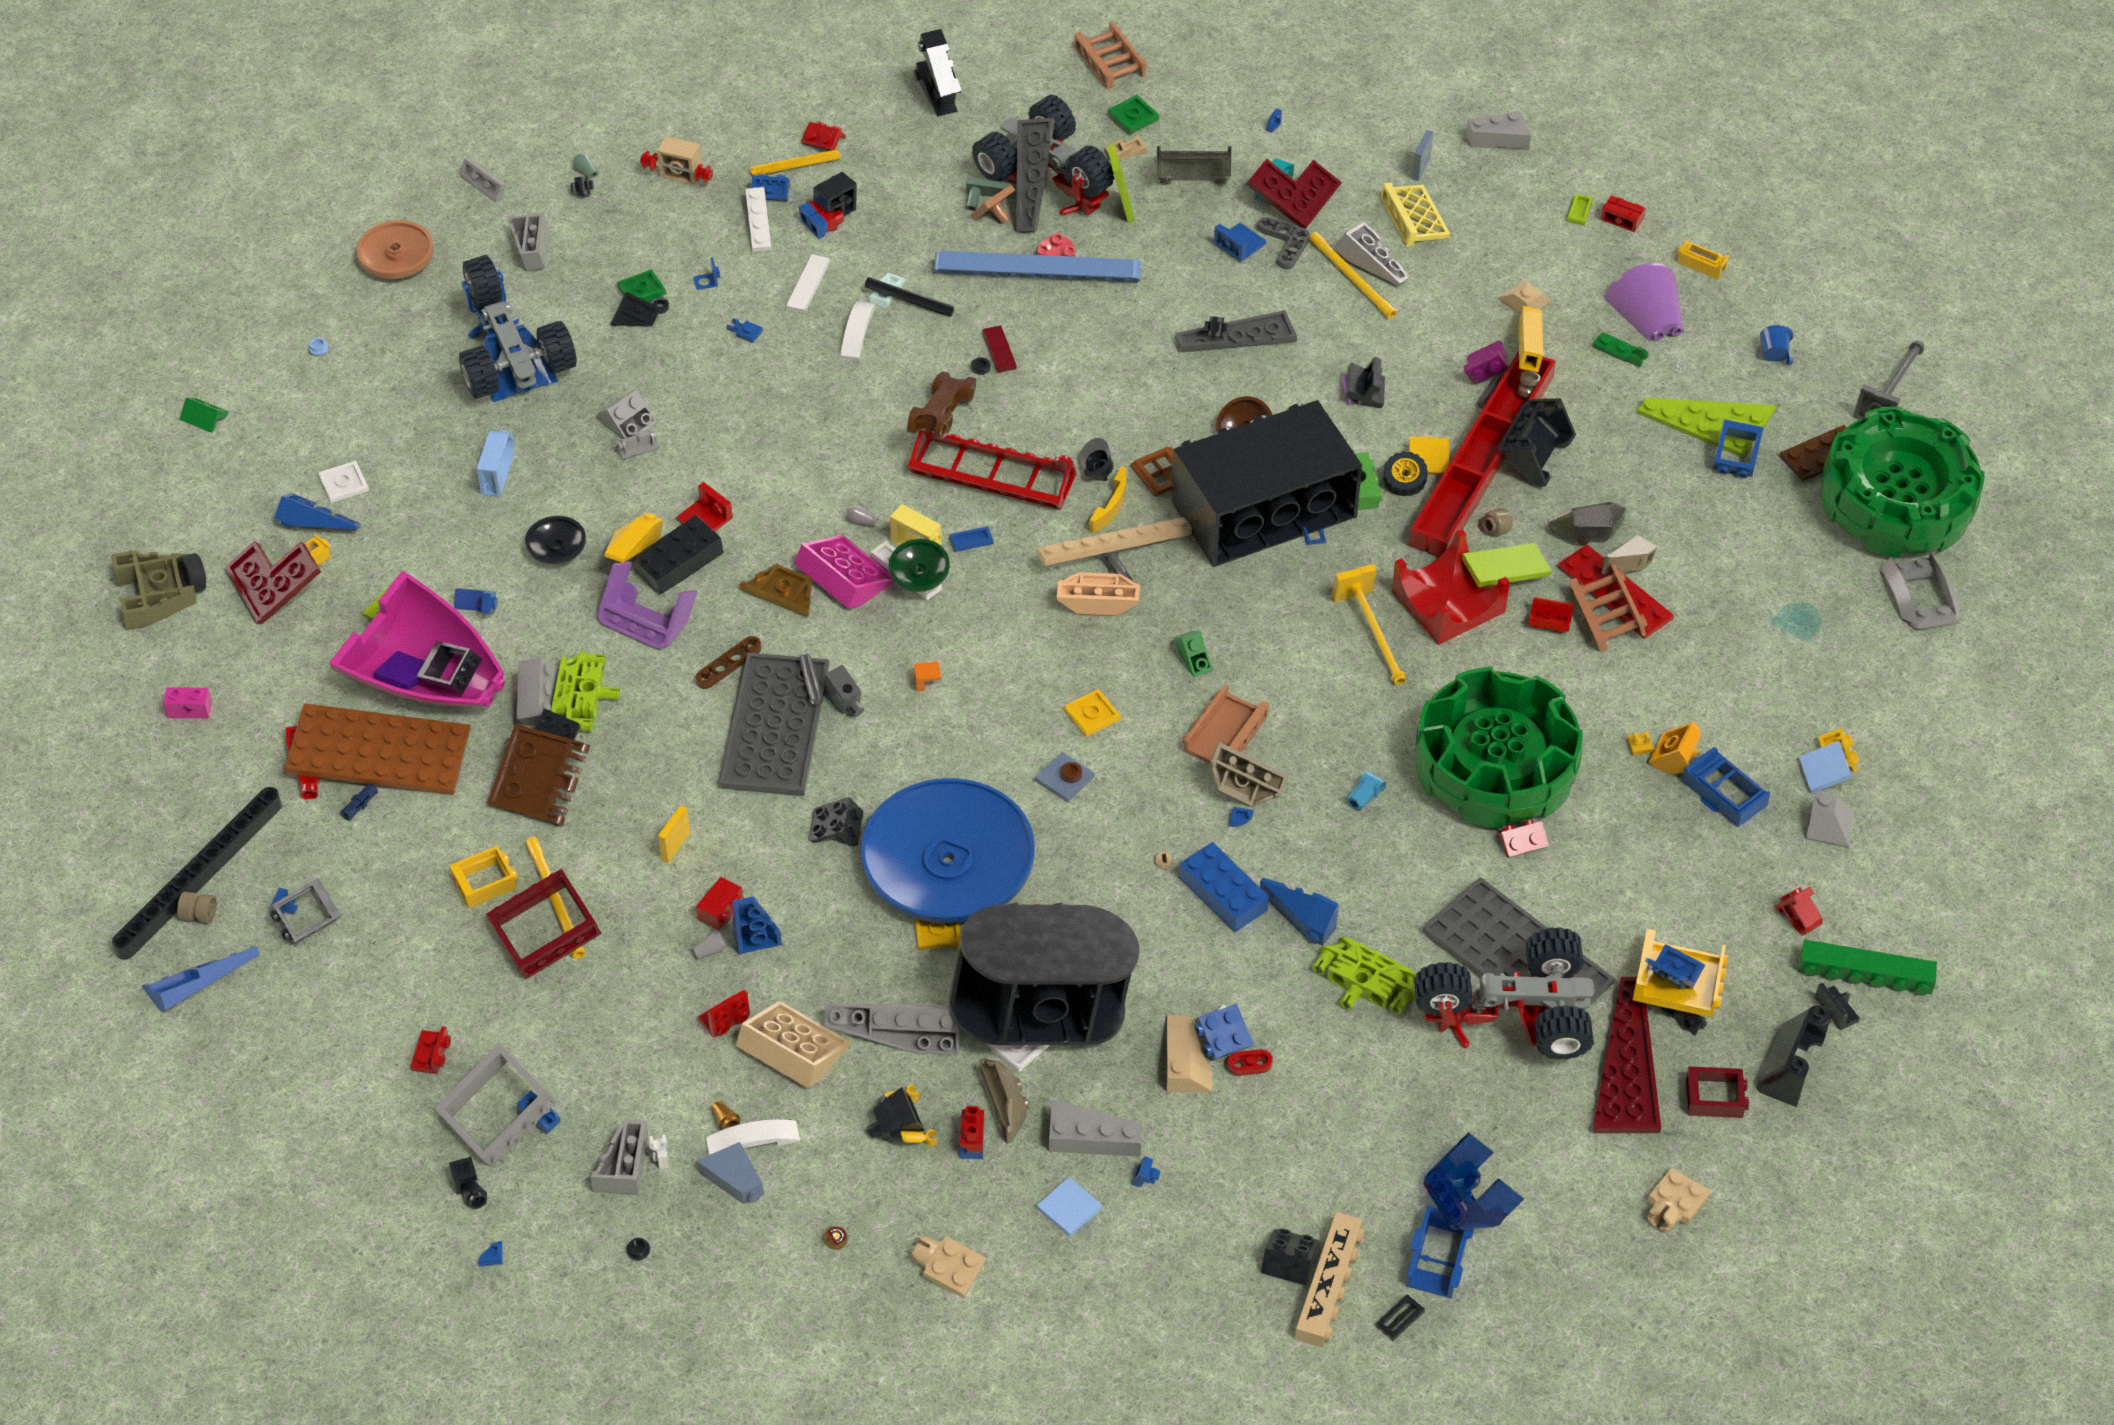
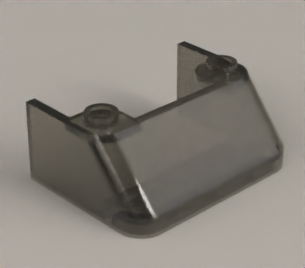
M1157 146L1156 180H1160V183H1171V180H1214L1215 184H1226V181L1231 179L1232 146H1228L1227 151H1161V146Z

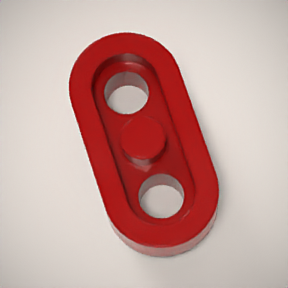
M1263 1049L1234 1052L1228 1058V1070L1238 1076L1266 1073L1272 1068L1273 1057L1270 1052ZM1262 1061L1265 1064L1259 1065L1258 1062ZM1236 1064H1241V1065H1243V1066H1242V1067H1237V1066H1235V1065H1236Z

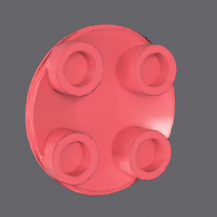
M1055 233L1046 238L1038 247V255L1075 257L1076 254L1072 241L1060 233Z

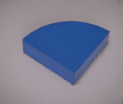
M1276 108L1268 120L1266 131L1271 133L1281 125L1282 110Z
M1233 807L1229 827H1239L1248 823L1253 817L1254 810Z
M502 1241L491 1244V1247L480 1255L479 1267L503 1264Z

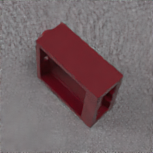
M1688 1066L1686 1074L1688 1116L1743 1118L1745 1110L1748 1111L1749 1097H1745L1748 1081L1747 1078L1743 1077V1069ZM1698 1081L1736 1082L1737 1102L1700 1100Z

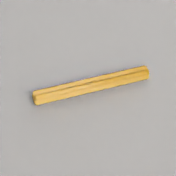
M832 150L752 166L750 171L752 176H757L758 174H767L840 159L839 150Z

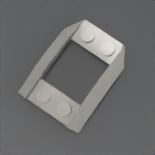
M1931 552L1927 559L1921 558L1894 563L1892 558H1890L1880 568L1881 574L1885 575L1886 582L1895 597L1902 621L1907 620L1911 622V626L1916 629L1950 625L1958 622L1961 608L1955 589L1945 569ZM1936 576L1942 586L1949 606L1914 610L1905 580Z

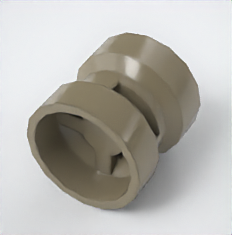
M1523 371L1520 376L1521 383L1518 384L1517 393L1523 397L1530 398L1536 385L1539 383L1540 376L1533 371Z

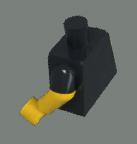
M909 1085L906 1091L901 1087L898 1090L888 1091L884 1094L878 1105L873 1109L877 1121L867 1126V1130L872 1138L883 1134L890 1142L922 1143L924 1141L929 1147L937 1144V1139L929 1138L936 1136L935 1130L930 1129L926 1134H923L925 1129L913 1103L919 1099L920 1093L915 1092L916 1087L914 1085Z

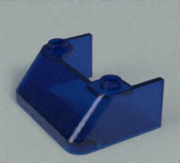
M1470 1132L1426 1174L1423 1180L1424 1187L1443 1218L1455 1230L1496 1227L1524 1200L1519 1193L1500 1178L1476 1200L1471 1191L1480 1184L1481 1173L1478 1168L1494 1152Z

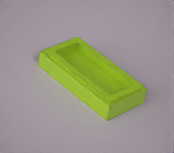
M1575 194L1566 222L1585 226L1593 203V197Z

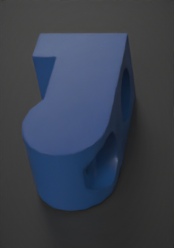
M530 1091L517 1103L518 1115L538 1097L533 1091ZM552 1108L536 1124V1127L545 1134H548L561 1122L559 1115Z

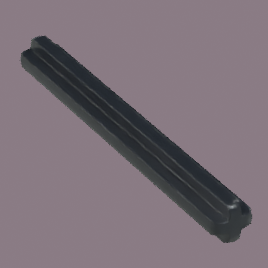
M867 277L865 281V287L949 317L954 313V306L871 277Z

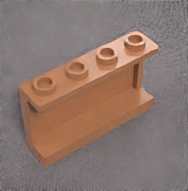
M1224 685L1221 690H1217L1212 703L1206 705L1201 718L1195 720L1190 733L1187 732L1182 740L1184 752L1210 764L1217 742L1242 753L1269 716V703L1261 701L1258 706H1255L1229 693V686Z

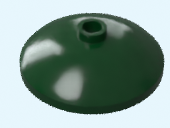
M913 539L902 543L893 551L889 559V573L892 580L899 587L912 592H924L936 588L946 579L950 569L949 556L946 550L938 543L928 539Z

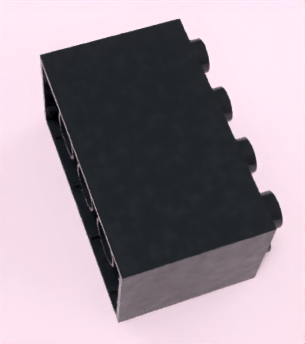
M1318 400L1304 405L1297 403L1291 405L1286 411L1268 417L1261 415L1254 418L1248 424L1233 429L1222 428L1212 436L1197 441L1187 440L1182 442L1177 448H1174L1171 502L1180 516L1184 517L1190 524L1192 535L1211 565L1216 567L1305 535L1304 527L1307 529L1308 534L1319 531V529H1325L1357 518L1362 463Z

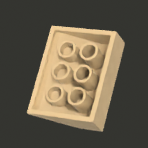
M781 1001L776 1002L742 1023L736 1046L744 1050L745 1053L758 1058L764 1064L775 1068L781 1074L790 1077L801 1086L807 1088L819 1082L851 1045L850 1041Z

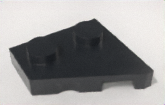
M626 291L610 325L653 326L661 308Z

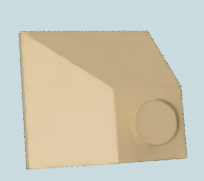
M1525 279L1498 297L1499 300L1520 315L1523 306L1540 309L1552 301L1550 297Z

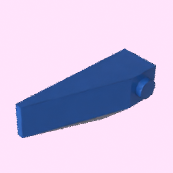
M754 896L732 901L733 934L739 954L782 945L780 929Z

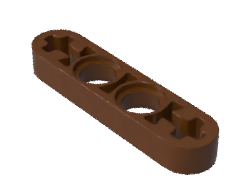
M755 636L743 639L701 669L695 676L696 685L701 689H709L745 664L747 657L745 651L749 653H759L761 651L760 639ZM734 655L742 656L739 660L731 659ZM718 666L726 667L724 671L715 670Z

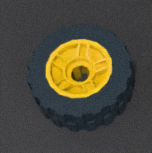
M1401 451V453H1395L1385 463L1383 479L1386 488L1388 487L1389 491L1402 496H1413L1420 493L1427 483V465L1424 463L1423 458H1420L1418 454L1413 452Z

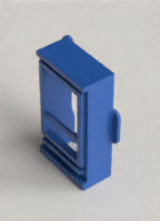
M1716 747L1711 748L1684 769L1682 781L1701 796L1700 801L1713 812L1719 811L1737 827H1740L1768 806L1770 792H1766L1722 756ZM1718 769L1725 776L1718 781H1714L1712 785L1705 778ZM1727 778L1751 796L1750 799L1739 807L1715 788L1719 787Z
M1427 1206L1421 1228L1415 1230L1412 1239L1411 1249L1414 1251L1407 1275L1406 1287L1452 1299L1454 1288L1459 1286L1463 1273L1461 1262L1468 1239L1472 1238L1476 1225V1218L1474 1216H1465ZM1429 1226L1463 1234L1455 1264L1430 1258L1428 1255H1421ZM1419 1259H1423L1425 1262L1431 1261L1454 1267L1452 1276L1449 1277L1417 1268Z

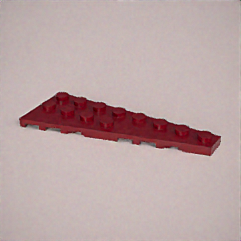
M1621 977L1593 1133L1661 1132L1647 1004L1633 1000L1637 977Z

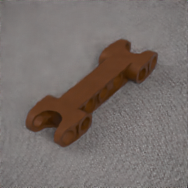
M942 371L933 381L931 392L933 396L924 408L913 407L910 411L907 432L929 431L934 433L935 438L939 439L947 436L953 423L952 412L960 401L970 403L973 400L977 378L955 379L950 377L948 372Z

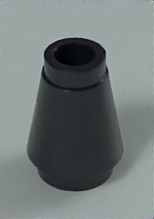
M477 1181L461 1185L467 1206L472 1209H479L486 1204L487 1192Z

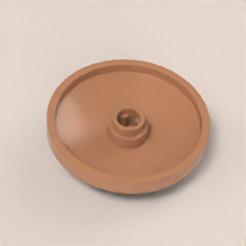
M403 220L388 221L372 227L363 234L357 245L358 259L364 270L374 276L386 279L404 278L421 271L431 261L434 253V245L430 233L419 224Z

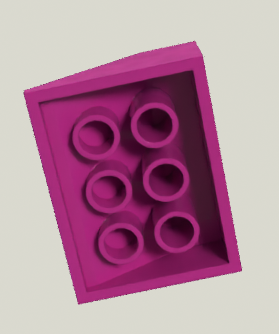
M844 535L801 544L794 563L803 573L811 577L816 584L822 586L831 596H834L848 609L863 605L894 583L890 573Z

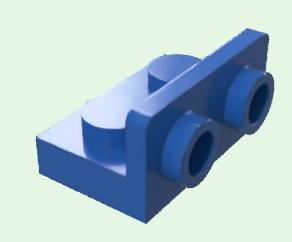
M758 174L757 176H752L751 188L764 187L766 200L788 201L791 182L784 175L769 177L766 174Z

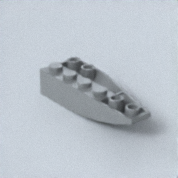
M826 1003L825 1005L826 1027L913 1053L958 1055L961 1028L952 1017L948 1005L900 1003Z

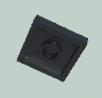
M1374 357L1366 368L1351 362L1347 370V396L1375 408L1383 407L1385 376L1381 375L1383 371L1381 368L1382 359Z

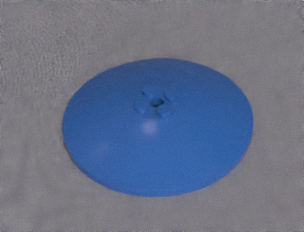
M932 779L913 784L898 791L876 809L863 833L861 844L862 865L874 891L896 910L908 916L930 922H964L982 908L1007 904L1020 892L1033 868L1035 841L1026 815L1013 800L999 790L967 779ZM946 857L954 859L952 862L943 861Z

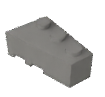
M623 1119L610 1142L609 1149L606 1154H603L600 1159L601 1163L591 1175L593 1192L639 1194L649 1136L645 1120Z

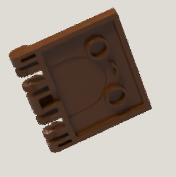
M514 724L487 804L563 826L565 817L551 813V811L561 814L568 813V809L563 806L554 805L556 798L565 802L572 801L573 797L560 793L558 790L561 789L570 793L575 792L579 778L565 774V770L581 774L582 769L577 766L568 765L569 758H572L579 762H585V756L574 753L572 750L588 754L590 745Z

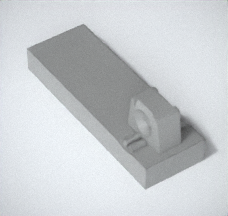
M464 158L460 175L495 201H500L506 184L471 158Z

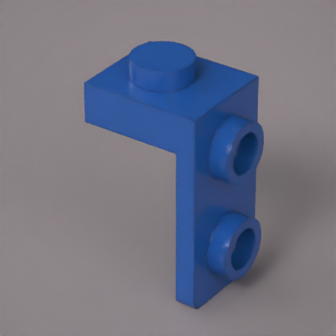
M455 589V609L476 610L486 614L493 613L497 609L498 597H496V591Z

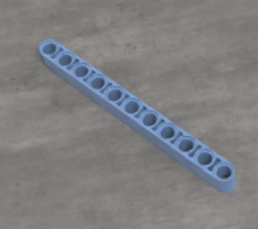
M937 251L935 253L934 272L1139 282L1141 261L1116 258Z

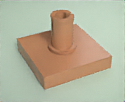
M1010 184L984 202L970 216L972 219L977 220L988 211H992L1000 224H1003L1010 216L1001 206V203L1015 189Z

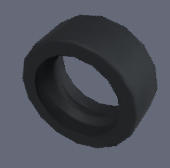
M192 553L180 556L178 559V569L183 587L194 585L195 592L204 591L206 589V574L199 555Z

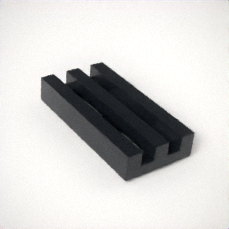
M1407 1294L1376 1323L1375 1327L1381 1329L1385 1335H1388L1394 1341L1425 1312V1308ZM1407 1303L1411 1304L1388 1327L1384 1325ZM1416 1308L1417 1310L1393 1332L1392 1330Z

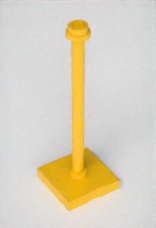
M1371 564L1336 574L1332 592L1334 602L1353 597L1357 598L1393 674L1391 681L1395 685L1405 683L1406 674L1404 671L1399 670L1364 594L1373 592L1377 572L1375 565Z

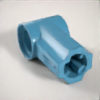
M1366 771L1362 775L1358 786L1346 798V802L1354 810L1361 811L1373 797L1377 798V794L1380 791H1384L1387 783L1373 773Z

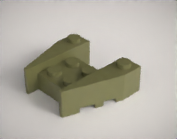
M139 551L111 554L117 585L138 582L140 595L120 599L126 630L151 625L197 603L194 585L182 587L178 559L180 556L187 554L171 553V556L158 555V552L139 554Z

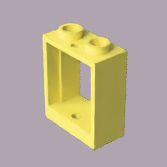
M903 504L890 516L892 543L899 546L909 540L921 539L910 533L912 531L942 546L941 524Z

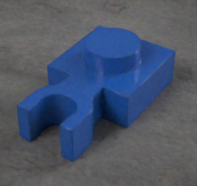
M733 318L732 324L735 325H726L727 330L736 332V337L753 343L763 332V327L747 320L742 324L738 319Z

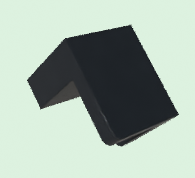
M472 1157L449 1162L457 1195L462 1194L460 1185L478 1180Z

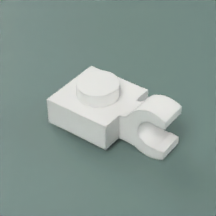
M664 1134L662 1138H656V1140L653 1139V1136H650L649 1145L653 1151L654 1162L658 1161L659 1169L669 1168L666 1135Z

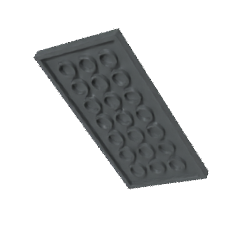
M747 652L720 780V788L805 796L822 704L815 706L811 702L799 657ZM811 658L823 698L825 674L829 671L830 661L829 659Z

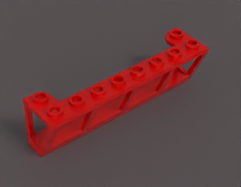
M919 431L908 464L911 473L1060 510L1077 475L1073 460L1066 455H1060L1055 457V459L1050 457L1039 458L1030 452L1023 454L1009 447L1002 449L993 443H987L986 445L973 438L968 440L962 439L956 434H950L943 439L935 438L934 433L929 431ZM923 434H925V442L917 456ZM931 441L960 447L951 469L921 462ZM966 449L998 457L988 478L956 471ZM1004 458L1035 466L1026 488L993 480ZM1040 468L1065 473L1058 496L1031 489Z

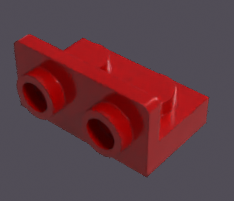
M442 1026L440 1032L421 1031L410 1066L411 1071L438 1074L439 1068L445 1064V1048L449 1049L451 1044V1035H448L447 1027Z

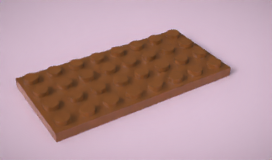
M304 703L286 761L285 773L454 795L471 725Z

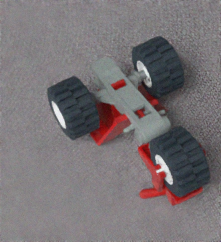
M1052 94L1032 105L1029 108L1028 115L1029 119H1055L1047 167H1050L1057 174L1052 178L1056 187L1068 197L1072 196L1076 200V204L1061 209L1060 214L1065 216L1083 209L1084 214L1090 215L1099 209L1100 202L1109 196V191L1105 189L1114 183L1115 177L1112 165L1104 153L1097 147L1087 145L1076 152L1072 146L1069 147L1062 143V141L1074 134L1076 130L1075 118L1071 109L1061 98ZM1009 118L1000 124V129L1008 134L1004 136L998 131L987 134L974 143L972 155L977 168L988 180L999 182L1006 180L1017 184V119Z
M1551 927L1533 933L1532 936L1528 937L1525 948L1528 970L1534 977H1523L1520 975V972L1514 973V976H1505L1504 973H1501L1500 976H1494L1491 973H1486L1479 980L1480 989H1476L1473 995L1471 976L1467 968L1457 963L1452 964V962L1430 964L1427 967L1421 968L1416 973V977H1414L1416 1004L1420 1010H1423L1425 1021L1438 1024L1439 1032H1444L1451 1025L1462 1048H1468L1470 1045L1462 1030V1022L1468 1025L1492 1022L1499 1017L1498 1009L1504 1008L1505 1011H1508V1007H1518V1012L1531 1046L1537 1047L1538 1051L1548 1058L1558 1060L1577 1058L1580 1055L1586 1054L1594 1045L1591 1017L1584 1010L1588 1009L1591 1005L1590 998L1594 996V984L1590 978L1573 977L1574 974L1580 972L1584 964L1580 936L1575 931L1568 928L1563 929V927Z

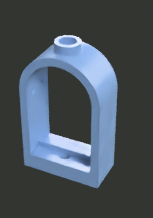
M501 430L500 432L490 431L487 436L477 467L481 495L501 497L514 454L513 434L506 430Z

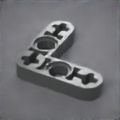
M1263 217L1258 221V231L1260 233L1287 241L1278 257V265L1282 269L1293 268L1309 242V231L1269 217ZM1281 230H1286V231H1288V233L1283 234V233H1280L1279 231H1281ZM1293 247H1294V248H1297L1298 250H1297V251H1291L1290 248H1293Z

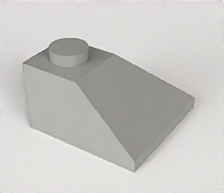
M1815 792L1806 839L1849 848L1855 813L1837 796Z

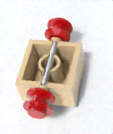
M665 136L657 153L655 152L653 155H650V152L646 151L640 158V164H642L643 169L650 166V170L653 171L658 166L660 177L695 185L696 181L699 182L700 179H703V182L706 184L713 177V170H711L710 165L703 168L700 144Z

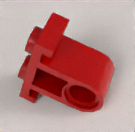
M1799 887L1779 898L1781 903L1775 906L1779 913L1784 911L1792 926L1801 935H1806L1823 924L1822 916L1810 897L1814 895L1811 887L1804 890Z

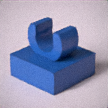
M279 888L271 905L288 896V890ZM296 899L279 908L283 915L285 912L295 914L298 908L297 905H294Z
M1145 1156L1136 1167L1131 1185L1141 1187L1145 1182L1154 1184L1155 1180L1159 1179L1161 1171L1151 1168L1153 1159Z

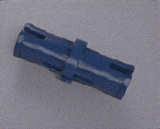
M368 783L340 811L341 816L345 820L351 821L361 809L364 810L367 807V803L378 793L377 788L373 784Z

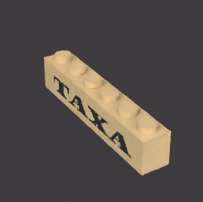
M1339 1212L1335 1213L1296 1328L1295 1340L1323 1347L1325 1340H1330L1333 1327H1330L1331 1320L1336 1321L1339 1307H1336L1338 1300L1343 1301L1346 1291L1343 1284L1344 1281L1349 1282L1353 1268L1349 1266L1351 1261L1356 1262L1359 1252L1356 1245L1357 1242L1362 1243L1365 1229H1362L1363 1219Z

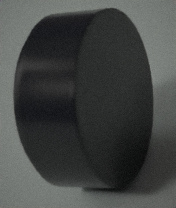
M664 297L652 299L650 302L661 308L659 314L669 310V301Z
M979 357L971 363V370L978 375L987 374L991 369L990 361L986 358Z

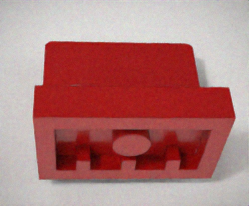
M705 482L698 485L699 500L677 516V520L683 524L697 515L713 531H717L733 518L731 502Z
M744 989L698 1016L699 1022L713 1038L726 1034L732 1026L737 1023L742 1024L750 1016L748 992Z

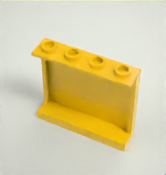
M1647 929L1633 1000L1713 1018L1714 1010H1719L1722 998L1723 982L1726 973L1724 968L1727 966L1729 956L1725 955L1726 945H1722L1721 954L1716 955L1667 944L1706 965L1694 988L1686 985L1684 989L1674 984L1667 977L1663 978L1648 969L1649 964L1645 962V959L1648 957L1656 962L1665 943L1654 941L1656 930Z

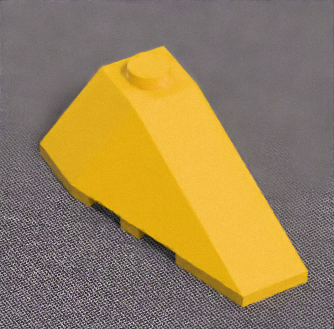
M645 513L615 530L604 556L623 563L639 554L660 539L663 519L658 518L653 513Z

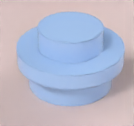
M314 338L309 344V351L313 355H323L328 351V344L322 338Z

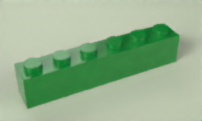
M1804 939L1800 951L1798 972L1808 976H1825L1830 980L1843 979L1849 980V982L1854 984L1866 983L1877 988L1884 986L1893 988L1896 991L1907 990L1916 992L1919 995H1932L1936 984L1937 962Z

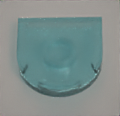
M1801 602V604L1790 603L1779 612L1772 624L1808 643L1819 630L1822 619L1818 609L1811 604Z

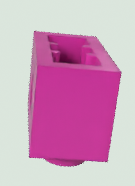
M166 687L163 705L167 718H209L212 699L208 687Z

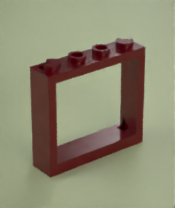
M562 868L486 913L525 979L530 978L602 934ZM566 888L585 921L521 959L501 925L561 889Z

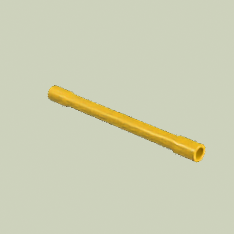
M1317 232L1310 235L1309 241L1318 250L1322 251L1388 319L1396 316L1397 311L1356 273Z
M530 837L525 843L543 880L551 872L544 858L538 838ZM558 891L549 898L562 930L566 933L574 927ZM583 946L571 952L574 959L585 956Z

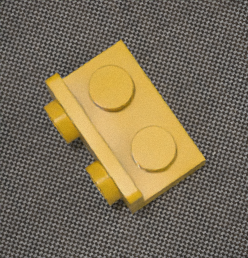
M1839 728L1818 736L1821 747L1839 741L1848 766L1852 767L1854 772L1858 771L1856 763L1859 762L1856 751L1851 749L1854 743L1850 734L1846 735L1843 728Z

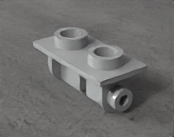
M649 430L639 434L637 439L635 436L620 439L616 447L622 459H626L658 449L660 445L656 440V432Z

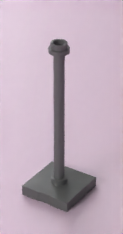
M1917 340L1911 343L1909 354L1883 392L1865 384L1862 386L1853 418L1858 420L1864 418L1866 411L1899 406L1901 399L1891 395V393L1917 354L1921 355L1923 353L1924 344L1921 341Z

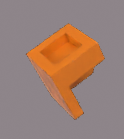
M939 661L914 664L917 691H925V681L941 679Z

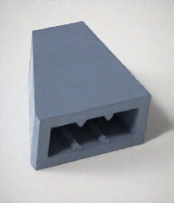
M740 1142L698 1160L701 1175L741 1203L756 1202L764 1195L763 1183Z

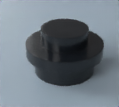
M634 1238L627 1245V1254L633 1260H643L650 1253V1245L643 1238Z

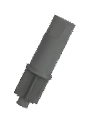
M1498 374V376L1494 377L1478 401L1479 408L1483 409L1504 374Z

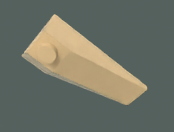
M1167 1015V1092L1212 1093V1071L1190 1016Z

